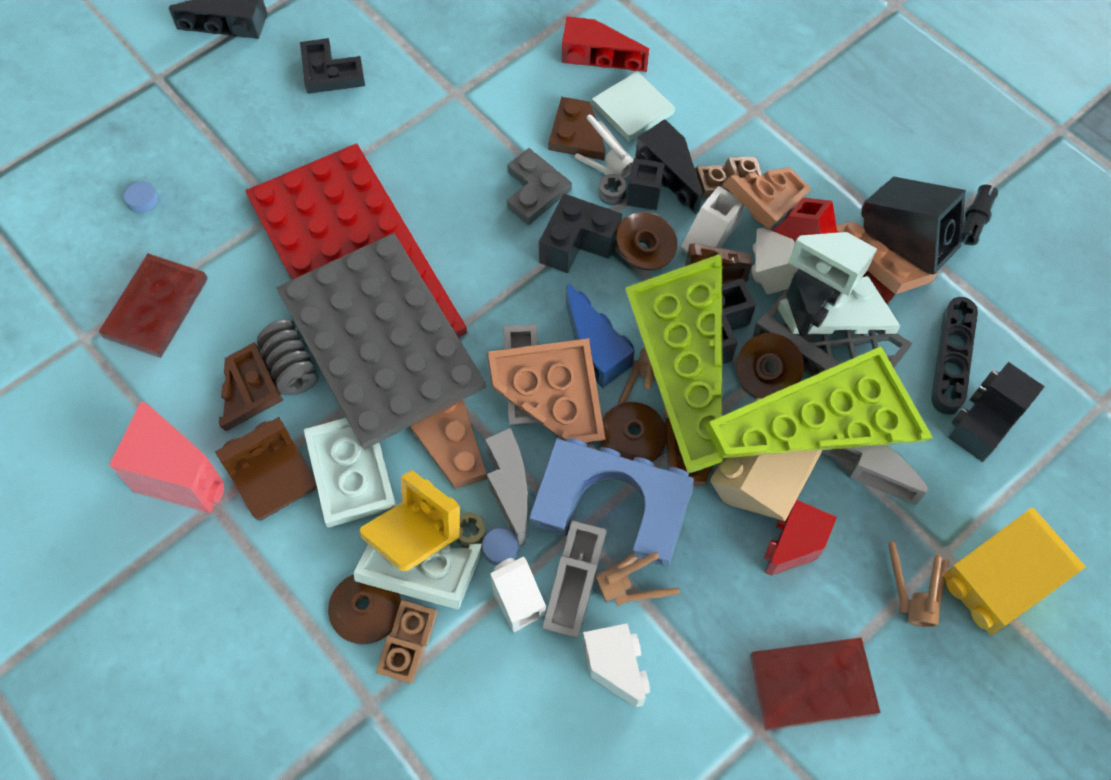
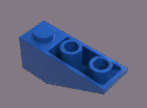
M569 284L566 286V306L574 339L589 338L596 382L604 388L633 366L634 346L626 336H620L613 329L612 323L605 314H599L591 306L590 300L583 292H577Z

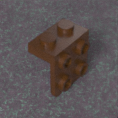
M280 417L272 421L267 420L260 423L254 431L241 438L229 440L224 444L223 448L215 451L256 520L260 521L317 488L313 474L293 443Z

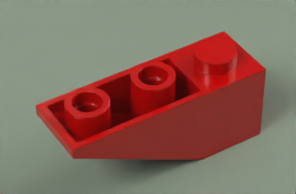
M566 16L562 39V63L647 72L650 48L596 19Z

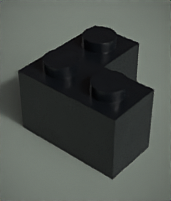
M563 193L539 240V263L568 273L580 249L609 259L616 246V232L622 222V213Z
M743 278L722 284V364L732 362L738 342L732 330L749 326L756 307Z
M1007 362L1000 372L993 368L969 399V401L974 403L973 407L970 410L963 407L952 420L951 424L956 428L948 438L978 460L984 462L1045 386L1010 362Z

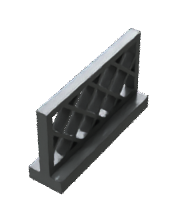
M788 289L782 293L770 310L763 314L756 322L753 337L764 333H776L792 340L802 354L804 371L811 376L846 362L838 361L832 357L830 349L832 347L848 346L850 358L853 359L856 357L854 345L871 343L873 350L878 348L877 342L890 341L900 348L895 355L887 356L893 368H895L912 344L899 334H885L884 330H869V336L852 338L851 330H844L846 339L829 341L827 334H821L823 342L811 343L804 339L803 335L793 334L787 324L783 325L774 319V316L779 311L780 301L787 299Z

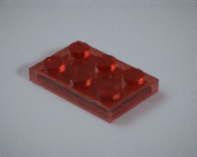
M147 253L98 332L105 339L162 358L207 282L208 278L205 272Z
M862 637L755 651L750 654L765 731L871 717L881 713Z

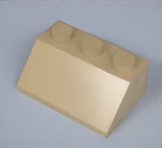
M823 450L723 458L722 463L717 467L710 482L724 504L786 521Z

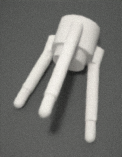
M589 114L587 120L612 149L605 157L607 167L578 153L574 155L575 159L605 175L617 174L626 178L631 173L634 158L623 149L602 121L597 122Z

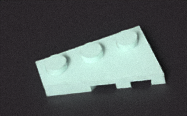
M866 276L860 279L849 296L843 294L835 307L829 304L826 308L829 310V313L819 328L813 326L808 334H833L835 330H854L855 334H867L869 330H884L885 334H897L900 324L869 277ZM781 300L778 306L779 312L791 332L799 334L788 300Z
M368 544L354 571V580L459 610L482 554V544H469V548H450L449 544L408 571L399 570Z

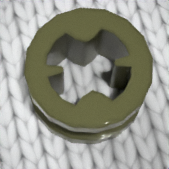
M472 512L460 515V537L456 539L458 544L465 548H469V544H482L486 536L485 522L482 517ZM469 523L476 524L477 535L473 536L471 533V537H464L462 527L467 525L469 528Z

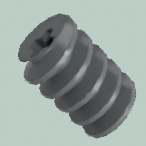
M282 319L267 325L257 336V344L259 349L262 350L261 353L264 360H266L268 369L271 371L273 380L276 382L278 391L284 395H298L311 389L318 382L319 376L313 374L315 366L312 362H309V353L304 351L306 347L300 341V334L295 330L296 326L290 319Z

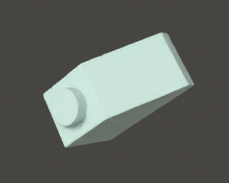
M848 232L802 235L796 240L788 263L849 296L868 270L877 248Z

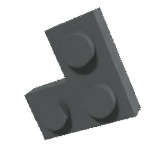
M530 148L507 165L508 173L524 185V187L507 199V208L527 225H530L558 202L563 193L567 194L572 190V182Z

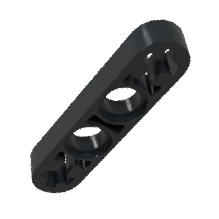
M966 297L953 298L943 313L931 395L934 408L943 414L951 415L956 413L967 398L978 310L975 303ZM956 309L962 310V315L965 316L960 324H956L959 318V312ZM952 334L963 338L965 346H954L950 343L948 336ZM948 362L957 364L961 369V374L952 375L948 373L944 364ZM949 385H953L950 395L951 399L954 400L952 403L948 402L947 396L944 395Z

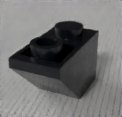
M801 269L795 272L786 297L798 332L805 337L813 326L819 328L829 313V310L826 308L829 304L835 307L843 293Z

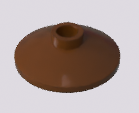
M636 212L625 217L620 223L616 232V245L621 256L629 264L638 269L653 271L665 267L672 261L677 251V237L671 225L659 215L651 212ZM639 243L646 244L648 249L642 247Z
M764 333L751 338L741 348L737 357L736 371L744 389L751 395L762 399L800 382L804 372V361L799 348L792 340L780 334ZM769 360L776 361L778 365L774 373L767 370L766 365Z
M624 402L611 408L603 417L605 440L600 441L601 447L613 449L621 454L620 457L629 460L640 457L654 462L663 452L666 445L665 423L659 413L652 407L639 402ZM636 426L640 429V433L638 435H631L628 432V428Z
M353 574L339 583L330 597L328 615L331 625L339 636L351 643L371 644L377 642L392 632L401 603L400 594L356 582ZM363 598L368 599L370 603L367 608L362 610L357 608L359 600Z

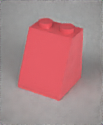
M140 402L109 466L133 492L211 513L214 504H217L223 496L224 481L206 455L151 406Z

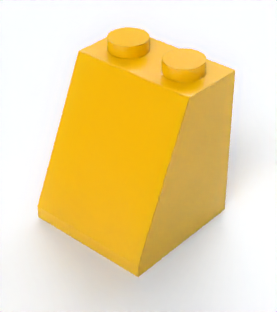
M1032 507L953 565L943 577L946 580L950 593L957 599H960L969 609L974 622L992 636L1085 569L1086 566Z

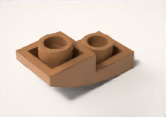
M729 157L725 165L697 166L695 169L702 190V198H709L718 186L730 192L723 183L732 175H738L740 178H744L748 173L756 172L757 175H763L756 157Z
M401 600L391 635L386 638L376 673L412 684L422 662L439 610Z

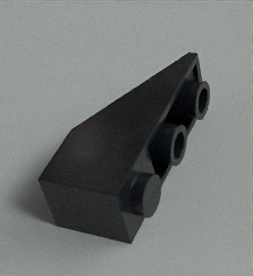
M189 0L170 5L168 8L178 30L259 39L268 14L264 0Z
M664 119L637 137L635 157L665 163L662 186L668 187L683 206H688L696 214L699 212L702 190L686 139Z

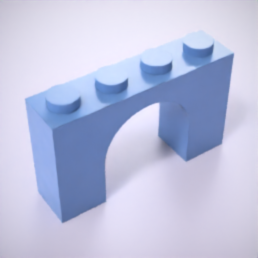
M567 438V441L556 439L529 517L533 526L567 536L578 502L583 493L599 481L608 479L621 480L635 487L645 501L644 516L633 548L634 556L641 559L657 552L659 558L652 563L669 568L694 488V478L688 477V472L679 468L669 467L668 470L654 467L653 462L644 458L635 457L634 460L620 457L621 454L610 448L602 447L600 451L588 448L585 442L575 438Z

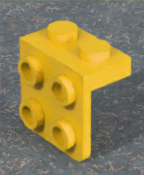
M413 470L401 476L402 503L360 528V537L401 571L410 570L460 537V508L453 498L447 497L435 488L429 480L423 479Z

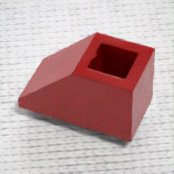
M802 198L776 223L771 231L791 238L794 242L802 235L837 233L833 201Z
M796 500L786 521L778 520L776 528L782 531L778 541L771 539L763 559L769 561L765 573L772 576L817 560L827 545L837 517Z

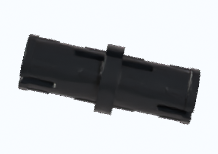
M984 184L979 186L973 204L965 212L966 220L963 225L961 242L968 235L965 242L966 245H976L978 243L984 225L992 217L991 208L999 194L997 188L994 187L991 194L988 195L992 185Z

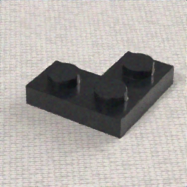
M329 38L300 42L304 83L307 94L365 86L361 56L332 60Z

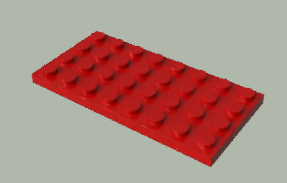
M358 143L245 190L255 213L291 280L395 233L456 335L461 337L467 334L465 323Z

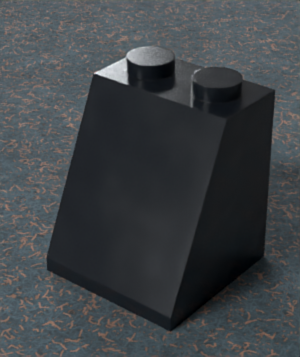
M893 176L864 201L861 208V216L864 218L863 228L866 233L926 273L934 275L961 247L966 190Z

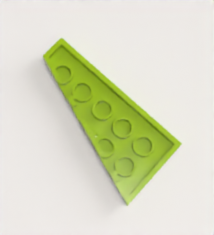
M719 254L625 287L688 474L722 463V458L705 428L708 422L722 416V257Z
M882 346L714 419L705 425L721 458L926 442L933 438Z

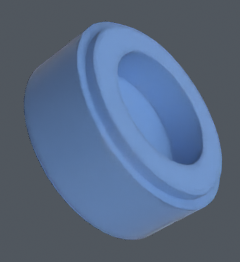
M136 182L125 190L124 200L130 210L143 213L155 207L158 202V195L150 183Z
M495 528L489 531L483 539L484 556L494 565H498L509 558L515 559L518 555V540L509 529Z

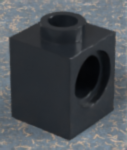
M634 158L628 184L626 205L657 210L665 163Z

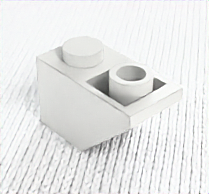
M718 186L701 207L681 245L680 251L687 254L689 244L692 243L721 248L739 225L744 205L732 193Z
M762 227L757 229L756 243L753 244L756 261L755 265H752V274L757 284L761 283L768 295L789 289L792 278L799 268L788 263L795 245L794 240Z
M524 556L517 560L509 558L499 563L494 568L495 571L490 573L493 595L514 633L546 616V605Z
M628 623L583 632V646L590 678L634 707L643 706L646 699L645 694L650 693V686L646 671H639L636 657L641 656V649L637 634H630Z

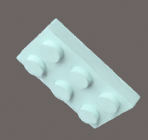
M346 418L304 429L323 516L328 528L386 512L396 506L380 442L363 450Z

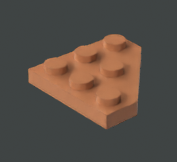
M589 338L487 352L491 387L561 440L567 441V438H575L585 443L605 440Z

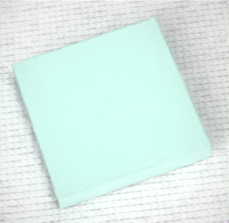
M638 71L592 98V106L628 142H631L662 120L672 116L675 111V107Z

